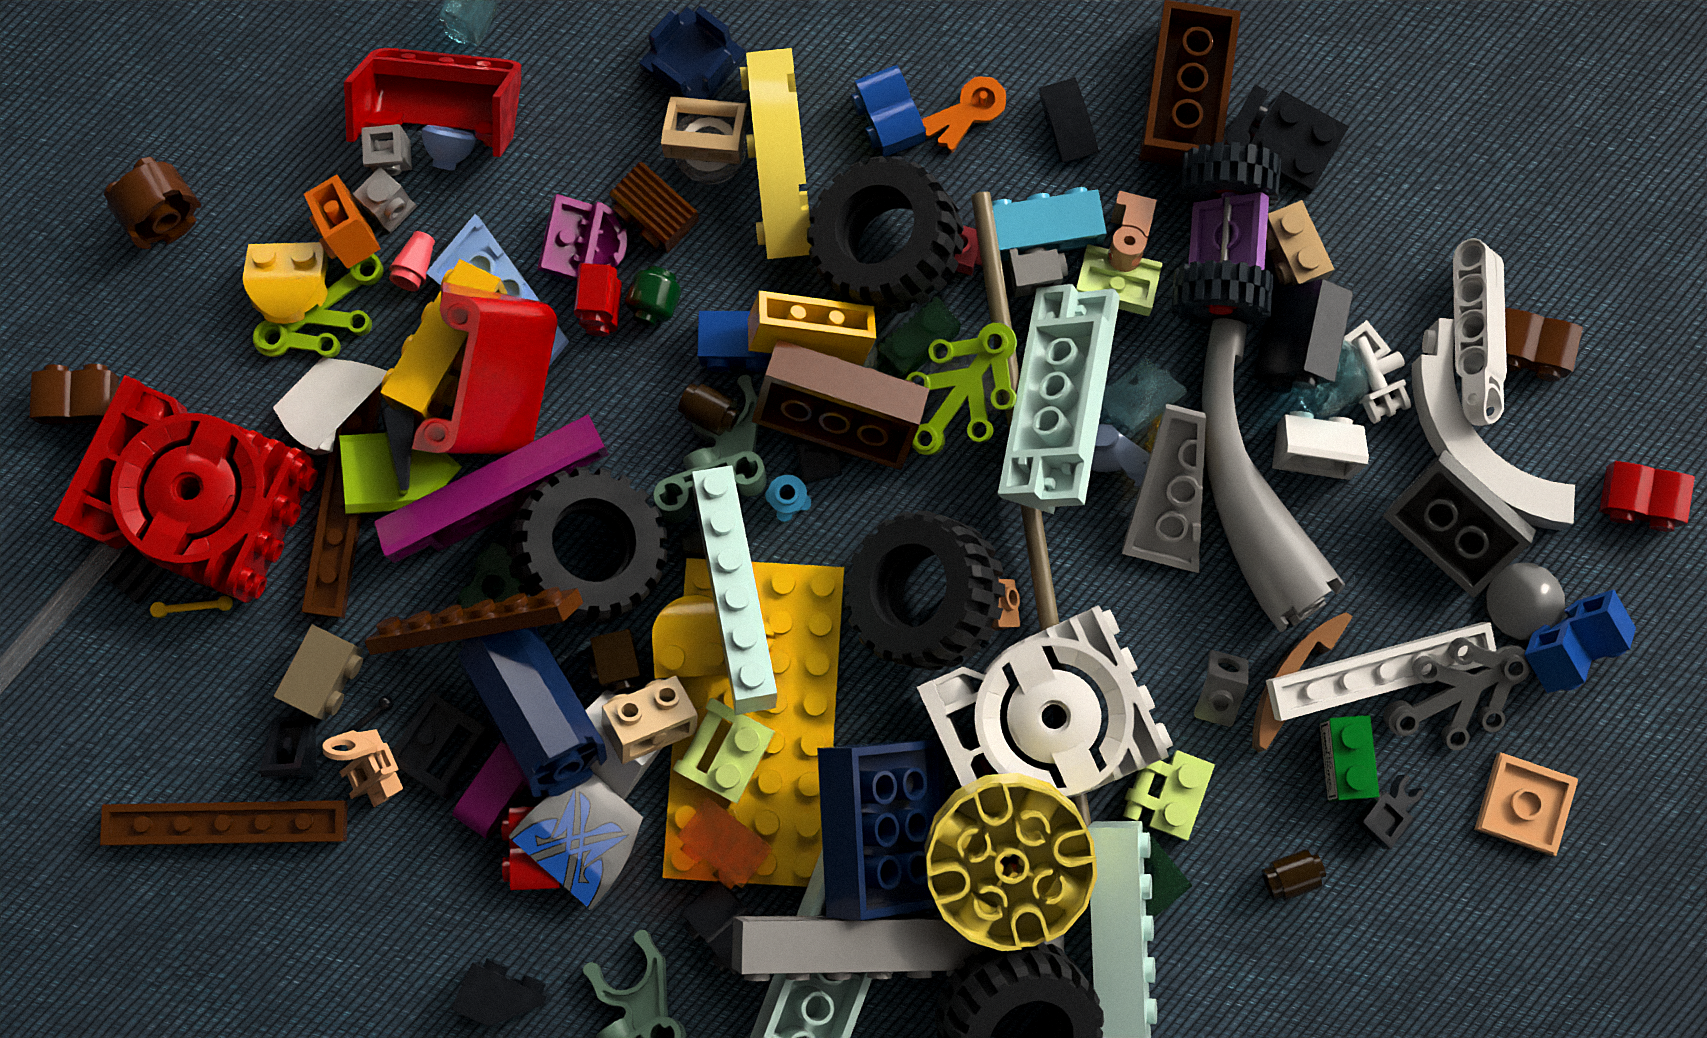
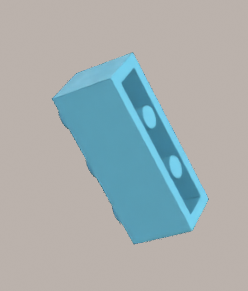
M1077 187L1067 190L1065 195L1050 197L1048 193H1039L1029 196L1026 201L1012 203L1010 199H1000L992 202L1001 261L1007 260L1009 250L1016 248L1018 255H1024V251L1034 247H1045L1047 251L1057 249V252L1087 248V244L1101 246L1107 234L1098 189L1088 191L1085 187Z

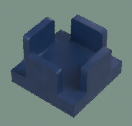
M699 6L695 12L686 7L680 15L671 9L650 33L648 38L651 48L639 64L642 70L678 97L710 100L745 59L746 50L732 41L728 26L703 7Z

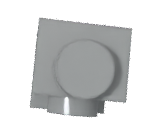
M400 124L361 128L363 165L365 167H370L373 172L381 167L390 176L399 175L402 171L412 170L411 141ZM393 138V140L378 141L379 139Z
M381 167L353 193L362 208L390 233L417 207L403 187Z
M1034 247L1024 251V255H1018L1017 248L1009 250L1007 264L1014 298L1036 294V289L1039 287L1061 285L1063 276L1068 275L1064 253L1058 254L1057 249L1047 251L1045 247Z

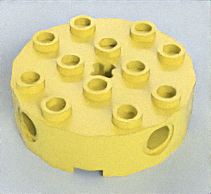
M1021 773L985 775L957 789L934 815L924 846L928 888L943 919L969 941L999 951L1022 950L1021 947H1033L1065 934L1087 909L1097 880L1094 841L1075 804L1049 782ZM1012 854H1015L1018 863H1009L1005 868L1001 859L1004 856L1009 858Z

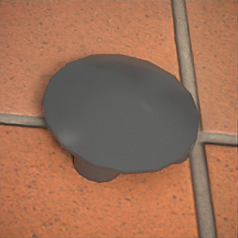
M1515 563L1507 566L1490 582L1483 610L1485 615L1505 635L1529 642L1532 633L1544 624L1552 628L1561 622L1565 610V594L1559 581L1547 569L1533 563Z

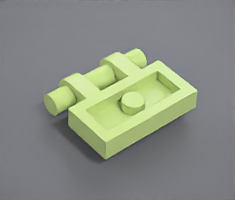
M1176 750L1170 764L1159 760L1139 770L1133 788H1128L1125 800L1128 802L1123 816L1138 821L1142 809H1149L1153 813L1148 827L1188 841L1215 764ZM1155 774L1165 777L1158 798L1148 795Z

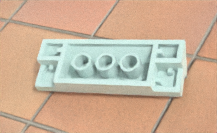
M1073 284L1039 287L1036 289L1017 389V401L1014 405L998 495L1001 498L1054 514L1055 507L1085 505L1120 296L1115 289L1078 292Z

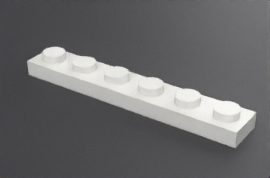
M1480 622L1268 679L1266 683L1275 720L1283 721L1422 683L1412 671L1414 661L1421 656H1429L1439 664L1461 671L1484 666L1474 661L1467 665H1461L1450 657L1448 648L1454 639L1463 637L1475 646L1496 651L1491 623ZM1461 647L1458 651V656L1465 655L1468 647ZM1431 664L1423 667L1422 675L1430 672Z

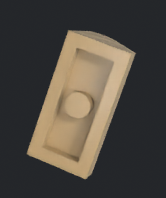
M670 96L661 139L664 157L741 164L747 103ZM689 113L735 118L733 134L731 136L677 131V114Z

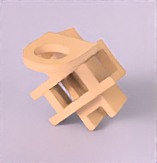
M377 729L363 732L352 730L331 737L323 743V754L326 757L334 760L353 759L349 765L340 771L341 777L348 776L353 787V791L349 793L351 799L368 793L373 807H376L403 789L396 774L399 770L387 742H382ZM346 745L349 751H337L332 749V747Z

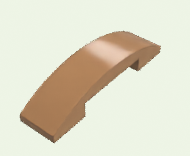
M1345 612L1312 630L1290 649L1269 679L1298 672L1313 648L1322 654L1332 650L1353 616ZM1267 684L1261 695L1253 725L1252 748L1259 753L1267 750L1286 721L1275 720Z

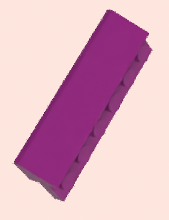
M589 414L374 521L385 557L396 563L430 545L439 552L518 512L532 492L542 482H548L553 475L562 471L571 474L577 467H587L609 456L607 448Z

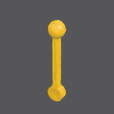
M224 595L218 600L175 605L155 602L152 604L150 612L154 617L164 618L168 613L212 608L227 611L232 608L233 601L231 597Z

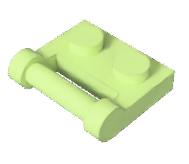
M710 698L705 707L708 712L682 761L678 759L672 770L738 804L775 731L743 714L735 715L734 709ZM722 718L733 724L706 774L696 769Z

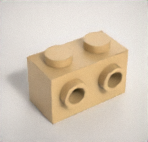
M1298 201L1268 213L1266 251H1269L1275 264V273L1281 285L1288 287L1319 279L1327 280L1335 269L1303 201Z
M673 676L666 680L656 679L648 683L643 689L629 695L619 694L611 698L606 704L602 705L601 725L622 764H625L696 734L698 713L678 677Z

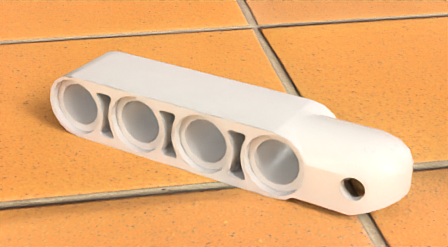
M1471 238L1459 244L1453 255L1456 372L1461 377L1463 413L1472 425L1484 426L1495 423L1501 417L1504 410L1503 382L1506 379L1507 373L1504 265L1502 258L1479 239ZM1489 407H1494V413L1487 416L1486 410Z

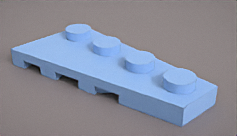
M476 214L473 215L426 272V274L441 285L445 273L449 269H454L459 259L501 278L507 295L540 302ZM558 325L549 366L569 343V340Z

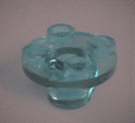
M1343 339L1335 382L1317 385L1316 389L1294 388L1291 390L1306 410L1321 416L1330 415L1339 411L1345 405H1355L1364 398L1369 387L1368 372L1362 367L1361 355L1356 346Z

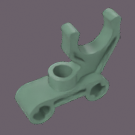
M742 375L737 380L739 390L744 395L746 403L731 432L725 430L722 435L718 436L692 423L694 432L703 440L714 443L715 446L691 452L683 459L685 472L665 478L656 485L653 493L654 501L665 520L673 523L682 522L692 513L694 500L693 471L732 465L738 493L748 497L755 496L765 488L767 483L766 471L760 456L755 453L759 424L751 422L758 397L753 390V383L749 375ZM750 469L752 474L755 475L746 479L741 472ZM679 495L677 497L678 503L669 506V497Z
M639 930L634 935V941L644 950L647 958V971L643 979L635 987L627 990H616L610 987L604 980L599 964L589 962L584 966L583 973L591 981L597 998L611 1006L623 1007L626 1011L623 1018L604 1028L596 1035V1038H657L658 1030L661 1027L673 1029L675 1033L674 1038L687 1037L685 1027L680 1021L668 1017L666 960L654 945L649 932Z

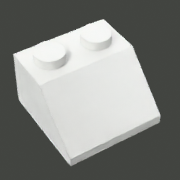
M1292 411L1290 415L1283 416L1277 424L1273 469L1350 480L1368 464L1369 454L1364 426L1353 425V420L1345 417H1331L1329 421L1313 419L1314 415L1312 413L1304 411Z

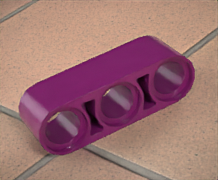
M500 741L463 794L452 813L454 818L485 839L495 831L502 821V817L507 814L509 808L512 807L526 786L502 741Z

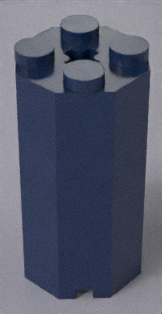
M536 627L462 639L463 649L458 654L462 672L532 796H541L540 790H546L549 796H559L587 782L594 775L591 766L596 761L602 766L607 760L605 743Z

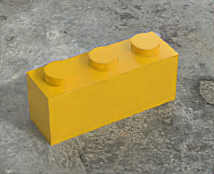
M759 291L748 316V351L772 354L776 341L779 339L788 343L798 344L828 356H835L856 365H863L876 340L874 306Z

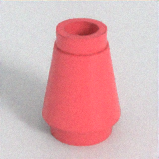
M415 231L389 267L391 271L389 279L396 286L408 291H418L420 285L426 283V272L429 269L435 240L430 235Z

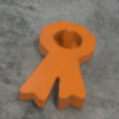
M974 77L961 89L959 104L922 119L926 130V139L948 128L938 138V146H947L948 151L952 154L973 122L992 123L1004 112L1006 105L1005 89L992 77Z

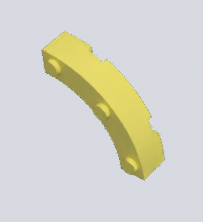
M792 48L746 53L747 67H740L742 91H750L754 134L746 135L748 157L756 158L763 216L762 222H756L758 245H766L767 259L809 255V249L812 246L807 242V229L811 227L807 191L799 192V184H806Z

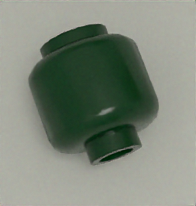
M648 266L647 270H640L633 276L625 303L627 308L634 313L633 319L635 321L654 327L656 322H667L673 317L681 296V288L676 282V276L672 272L657 266Z

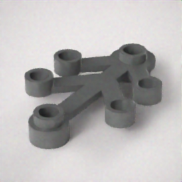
M1463 637L1454 639L1448 648V653L1452 659L1461 665H1467L1474 661L1488 667L1476 674L1439 664L1429 656L1417 658L1413 663L1412 671L1419 680L1424 683L1440 681L1452 686L1413 706L1401 700L1392 702L1387 706L1383 714L1385 725L1398 736H1408L1418 729L1420 721L1457 703L1449 724L1441 732V739L1450 749L1461 750L1469 743V733L1465 729L1483 689L1493 685L1486 706H1483L1477 713V722L1488 732L1499 731L1505 724V715L1502 712V708L1512 685L1524 681L1531 671V665L1525 657L1526 651L1514 645L1504 646L1496 651H1491L1475 646ZM1463 646H1467L1468 649L1466 654L1459 657V649ZM1517 661L1514 669L1508 672L1510 664ZM1431 664L1430 672L1422 675L1423 667ZM1495 713L1494 721L1487 724V717ZM1410 716L1408 722L1400 727L1401 720L1404 717ZM1460 732L1459 738L1456 741L1450 742L1452 734Z

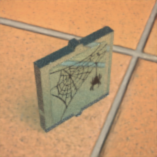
M1145 358L1104 391L1101 408L1109 414L1112 422L1118 421L1131 433L1136 434L1164 411L1166 403L1172 405L1185 395L1187 391L1183 385L1171 377L1168 369L1162 370L1148 358Z

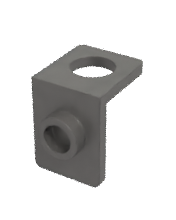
M1210 650L1207 678L1194 711L1196 718L1228 727L1234 724L1248 686L1247 659ZM1218 663H1228L1237 668L1238 672L1226 671Z

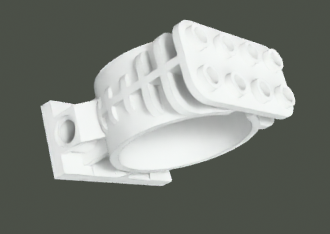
M1097 605L1090 610L1017 642L1001 652L986 668L984 674L961 667L917 687L962 787L980 778L973 762L975 756L984 753L986 759L998 774L1021 773L1049 782L1068 799L1098 789L1103 785L1123 778V776L1169 757L1166 749L1173 746L1164 724H1155L1149 713V710L1155 708L1154 702L1146 686L1137 687L1131 672L1138 670L1128 647L1120 650L1114 635L1119 633L1120 630L1110 609L1102 612L1100 606ZM1052 647L1059 663L1074 666L1088 674L1100 687L1108 707V727L1103 742L1099 747V751L1105 761L1099 769L1089 750L1097 738L1101 725V709L1098 699L1091 687L1080 677L1067 671L1052 670L1043 648ZM1009 663L1019 682V686L1012 694L1007 710L1010 734L1017 746L1029 757L1043 763L1056 764L1065 784L1055 785L1048 770L1033 767L1021 760L1011 750L1004 738L1000 724V709L1006 690L1010 686L1003 671ZM968 675L983 681L978 692L975 693ZM976 702L975 729L980 746L973 749L965 745L953 717L951 718L949 714ZM1052 704L1061 706L1066 712L1065 723L1056 729L1047 727L1042 721L1043 710Z

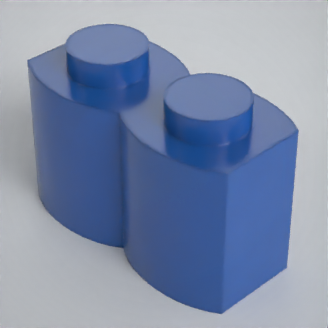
M898 65L855 80V93L851 94V100L857 115L861 116L864 114L869 123V126L865 127V133L872 149L878 148L881 155L886 157L925 142V127Z

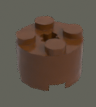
M151 156L138 160L134 164L133 170L125 174L119 181L110 183L104 191L107 207L134 244L143 249H151L150 243L162 239L168 245L185 235L197 221L193 215L196 208H201V203L174 166L163 161L156 162Z

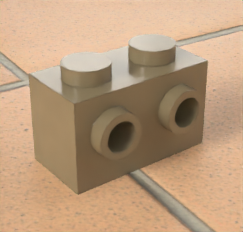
M312 624L273 697L316 718L327 721L329 715H335L344 700V694L341 692L348 679L352 680L358 674L363 663V658L360 656L364 649Z

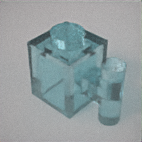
M446 0L438 16L446 35L462 44L467 40L479 46L499 6L496 0Z

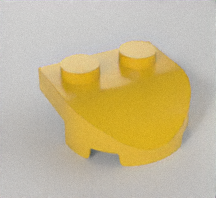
M321 243L248 244L243 284L253 308L262 313L267 321L281 324L298 322L305 319L304 313L316 304L320 307L323 305L328 294L325 285L328 254Z
M699 594L687 595L672 601L663 608L657 616L652 630L655 679L671 678L673 676L689 677L727 674L713 598Z

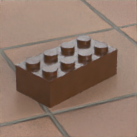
M1164 0L1158 19L1138 157L1139 161L1182 167L1183 154L1185 152L1188 153L1189 149L1193 147L1199 149V145L1202 144L1214 146L1215 142H1223L1241 11Z
M777 339L751 422L902 470L919 428L930 388L878 372L872 368H865L841 360L835 356H828L798 344Z

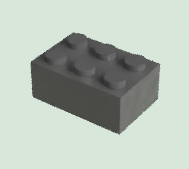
M1445 449L1389 505L1383 515L1386 520L1473 598L1531 544L1536 532L1532 526Z

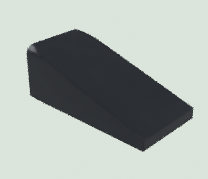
M383 409L381 417L399 496H405L409 490L415 414H413V411Z

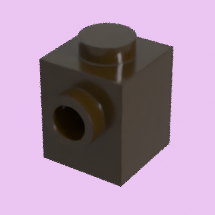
M630 629L590 638L594 656L588 657V665L593 681L599 680L603 688L611 687L612 693H618L636 688V681L644 680L634 633Z

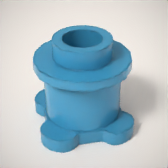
M793 475L777 477L771 482L765 493L767 502L777 511V519L781 522H789L792 519V515L799 511H807L811 507V498L807 495L805 484ZM785 491H792L795 494L790 500L782 499L781 495Z

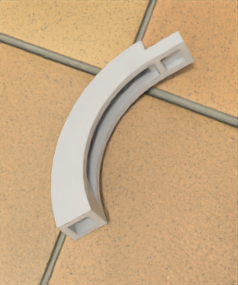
M1439 318L1429 330H1425L1423 336L1422 350L1423 353H1428V355L1421 354L1412 363V388L1415 406L1422 428L1437 456L1444 449L1449 452L1528 524L1559 531L1569 527L1574 523L1575 485L1544 480L1525 473L1507 463L1484 443L1465 417L1455 387L1453 373L1454 319Z

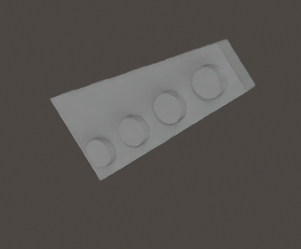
M1165 404L1122 545V554L1199 573L1206 427L1205 413Z

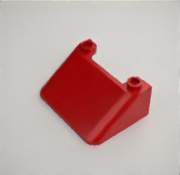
M442 282L441 317L451 328L467 331L468 337L451 420L442 418L424 420L417 428H414L412 449L432 453L508 455L534 441L557 329V316L554 310L544 302Z

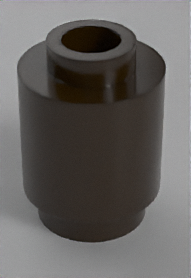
M693 383L690 384L684 391L678 405V411L685 415L686 420L718 436L722 435L725 430L731 432L740 415V411L736 409V400L704 384L700 386Z
M1307 849L1269 862V867L1261 870L1266 888L1274 901L1280 898L1287 901L1322 888L1321 879L1326 877V871L1319 855H1311Z

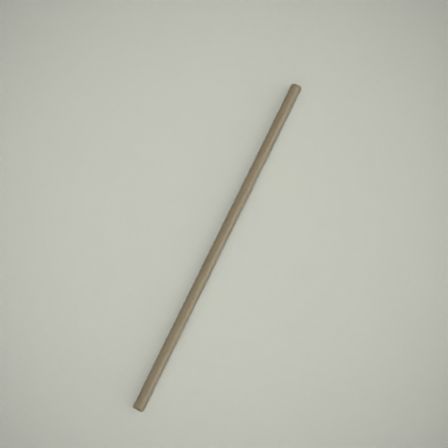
M978 192L972 194L971 199L991 323H1002L1012 329L990 192ZM999 335L993 336L995 350L1002 345V338ZM1015 350L1014 354L1008 359L1011 388L1017 395L1020 375ZM1002 391L1004 405H1006L1010 400V394L1008 391ZM1014 407L1005 410L1008 432H1010ZM1020 504L1041 632L1059 624L1041 510ZM1052 647L1043 648L1052 670L1067 671L1066 664L1058 662ZM1052 704L1055 727L1059 728L1066 721V712L1061 706ZM1087 793L1069 798L1075 804L1088 828L1091 824Z

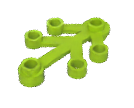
M372 254L366 260L350 267V273L327 288L328 294L323 305L320 307L316 304L304 313L305 319L286 324L267 320L262 321L257 325L253 333L254 346L261 354L268 357L281 356L289 348L316 351L324 358L336 357L340 352L341 345L333 334L322 333L317 337L295 332L306 324L349 329L357 336L368 334L372 328V320L364 311L355 310L348 313L327 309L360 285L376 284L383 276V264L375 254ZM365 267H375L372 275L363 276ZM357 318H365L363 327L353 328V323ZM279 333V341L275 344H269L268 339L270 335ZM327 340H332V349L322 351V344Z
M991 323L980 331L977 338L956 342L938 339L930 344L929 356L934 362L939 364H947L953 357L978 355L968 368L928 375L916 371L909 374L906 380L913 382L915 378L922 377L924 379V387L930 388L929 391L954 387L929 423L919 425L912 443L913 448L918 453L931 456L943 449L945 445L943 431L967 397L971 421L967 427L968 436L973 441L981 443L988 441L992 437L993 426L988 421L982 381L983 375L991 365L996 386L990 396L991 403L1000 410H1009L1014 407L1017 396L1011 388L1008 359L1016 350L1017 339L1010 327L1002 323ZM995 335H999L1002 338V345L1000 348L993 350L990 347V339ZM946 345L948 349L947 355L942 359H938L936 356L937 347ZM1002 391H1008L1010 394V400L1006 405H1000L997 400L999 393ZM978 423H984L986 426V434L981 438H978L974 433V428ZM928 431L932 435V442L928 446H923L920 442V437L924 432Z

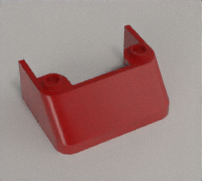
M398 48L375 49L368 54L344 81L346 142H355L362 134L361 128L402 125V123L436 125L475 130V137L483 141L484 145L493 147V157H501L514 136L521 87V64L508 59Z

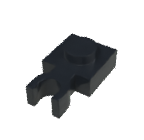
M1407 774L1398 775L1390 787V794L1386 791H1379L1380 797L1371 799L1355 821L1382 849H1392L1414 819L1406 811L1407 807L1418 802L1425 793L1421 788H1415L1409 792L1408 796L1405 794L1404 786L1410 780Z

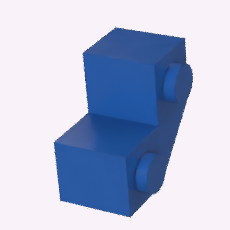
M1614 589L1575 601L1564 610L1567 617L1557 625L1550 628V626L1544 624L1532 633L1525 657L1547 693L1576 689L1585 683L1592 660L1606 656L1608 658H1615L1630 650L1636 627Z

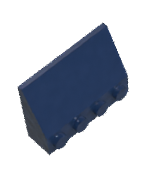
M931 739L817 748L826 918L862 921L936 908L937 905L928 888L924 846L934 815L945 803L941 740Z

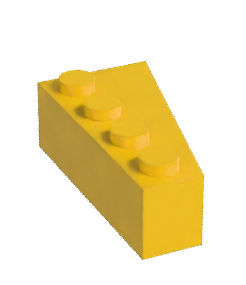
M459 259L454 269H449L445 273L442 282L507 295L501 278ZM441 291L435 301L429 302L424 308L421 316L422 323L414 335L411 334L405 340L400 360L395 368H390L386 372L381 383L382 390L380 393L391 409L413 411V414H415L414 426L416 427L426 419L439 418L445 405L453 407L468 337L467 331L451 328L443 321L440 314Z

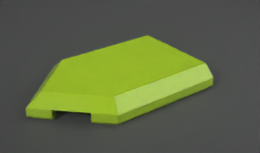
M385 433L339 436L345 515L396 511L446 486L462 468L447 453H432L412 449L409 490L405 496H399Z

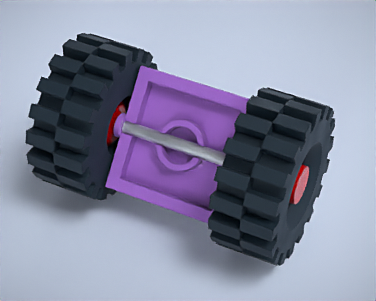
M1215 142L1214 146L1202 144L1199 145V149L1193 147L1188 150V153L1185 152L1183 154L1180 195L1183 201L1187 200V204L1193 206L1189 265L1183 264L1179 269L1176 268L1174 270L1171 311L1174 316L1179 315L1178 318L1182 320L1190 319V322L1195 324L1203 322L1208 326L1212 325L1213 320L1219 318L1234 319L1251 325L1259 324V321L1265 322L1268 320V317L1270 318L1273 275H1270V271L1267 269L1264 270L1268 207L1273 206L1279 199L1281 158H1278V154L1275 152L1269 153L1270 149L1265 147L1256 149V145L1253 144L1240 146V142H1231V145Z

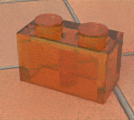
M708 797L677 836L684 842L680 849L698 864L705 859L717 868L712 875L731 890L735 884L745 888L774 850L772 846Z

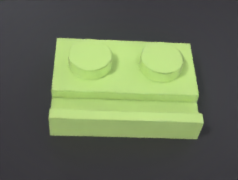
M1087 244L1076 290L1078 292L1115 289L1120 296L1118 309L1150 316L1162 263L1142 258L1136 269L1128 272L1119 271L1112 267L1108 261L1109 249Z

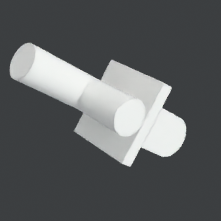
M1366 336L1352 341L1351 344L1373 391L1357 398L1359 404L1363 403L1369 419L1375 424L1381 421V416L1383 415L1391 417L1396 414V410L1399 408L1403 410L1411 408L1410 399L1404 388V385H1406L1405 380L1387 385L1383 376L1404 366L1405 363L1401 353L1397 351L1376 360ZM1393 391L1395 398L1391 399L1388 392ZM1378 397L1381 404L1376 406L1373 399Z

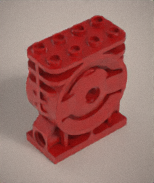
M124 375L53 520L81 536L98 541L114 549L132 544L145 558L156 565L191 579L198 584L210 587L222 594L234 597L239 601L249 603L253 598L258 599L264 592L267 584V577L265 575L271 563H275L280 558L284 549L283 537L288 527L294 526L301 512L299 504L305 491H310L317 480L318 470L314 469V460L303 450L288 447L281 441L266 438L259 432L249 431L239 425L229 423L212 415L188 413L186 407L174 397L149 388L139 380ZM235 446L233 459L238 466L242 481V491L238 506L239 481L235 470L228 462ZM199 483V494L191 500H186V493L189 487ZM144 501L149 513L154 518L148 529V521L144 516ZM220 528L218 531L214 532L213 534L207 537L193 540L187 548V550L185 551L191 537L206 535Z

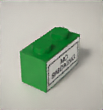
M1370 715L1329 718L1321 721L1320 732L1328 802L1368 800L1380 797Z

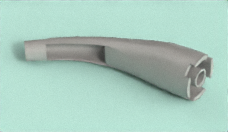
M1219 318L1212 321L1202 384L1201 412L1205 413L1206 416L1204 455L1217 512L1242 574L1261 608L1278 631L1283 632L1289 624L1287 619H1289L1293 626L1299 624L1326 605L1324 596L1332 590L1335 594H1339L1346 585L1280 501L1260 471L1250 460L1245 450L1235 411L1233 378L1234 364L1240 363L1243 360L1247 325L1238 320Z

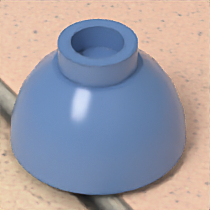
M427 125L422 128L423 144L428 154L433 158L432 166L437 168L455 170L456 163L464 160L471 153L476 142L474 135L466 131L436 125Z

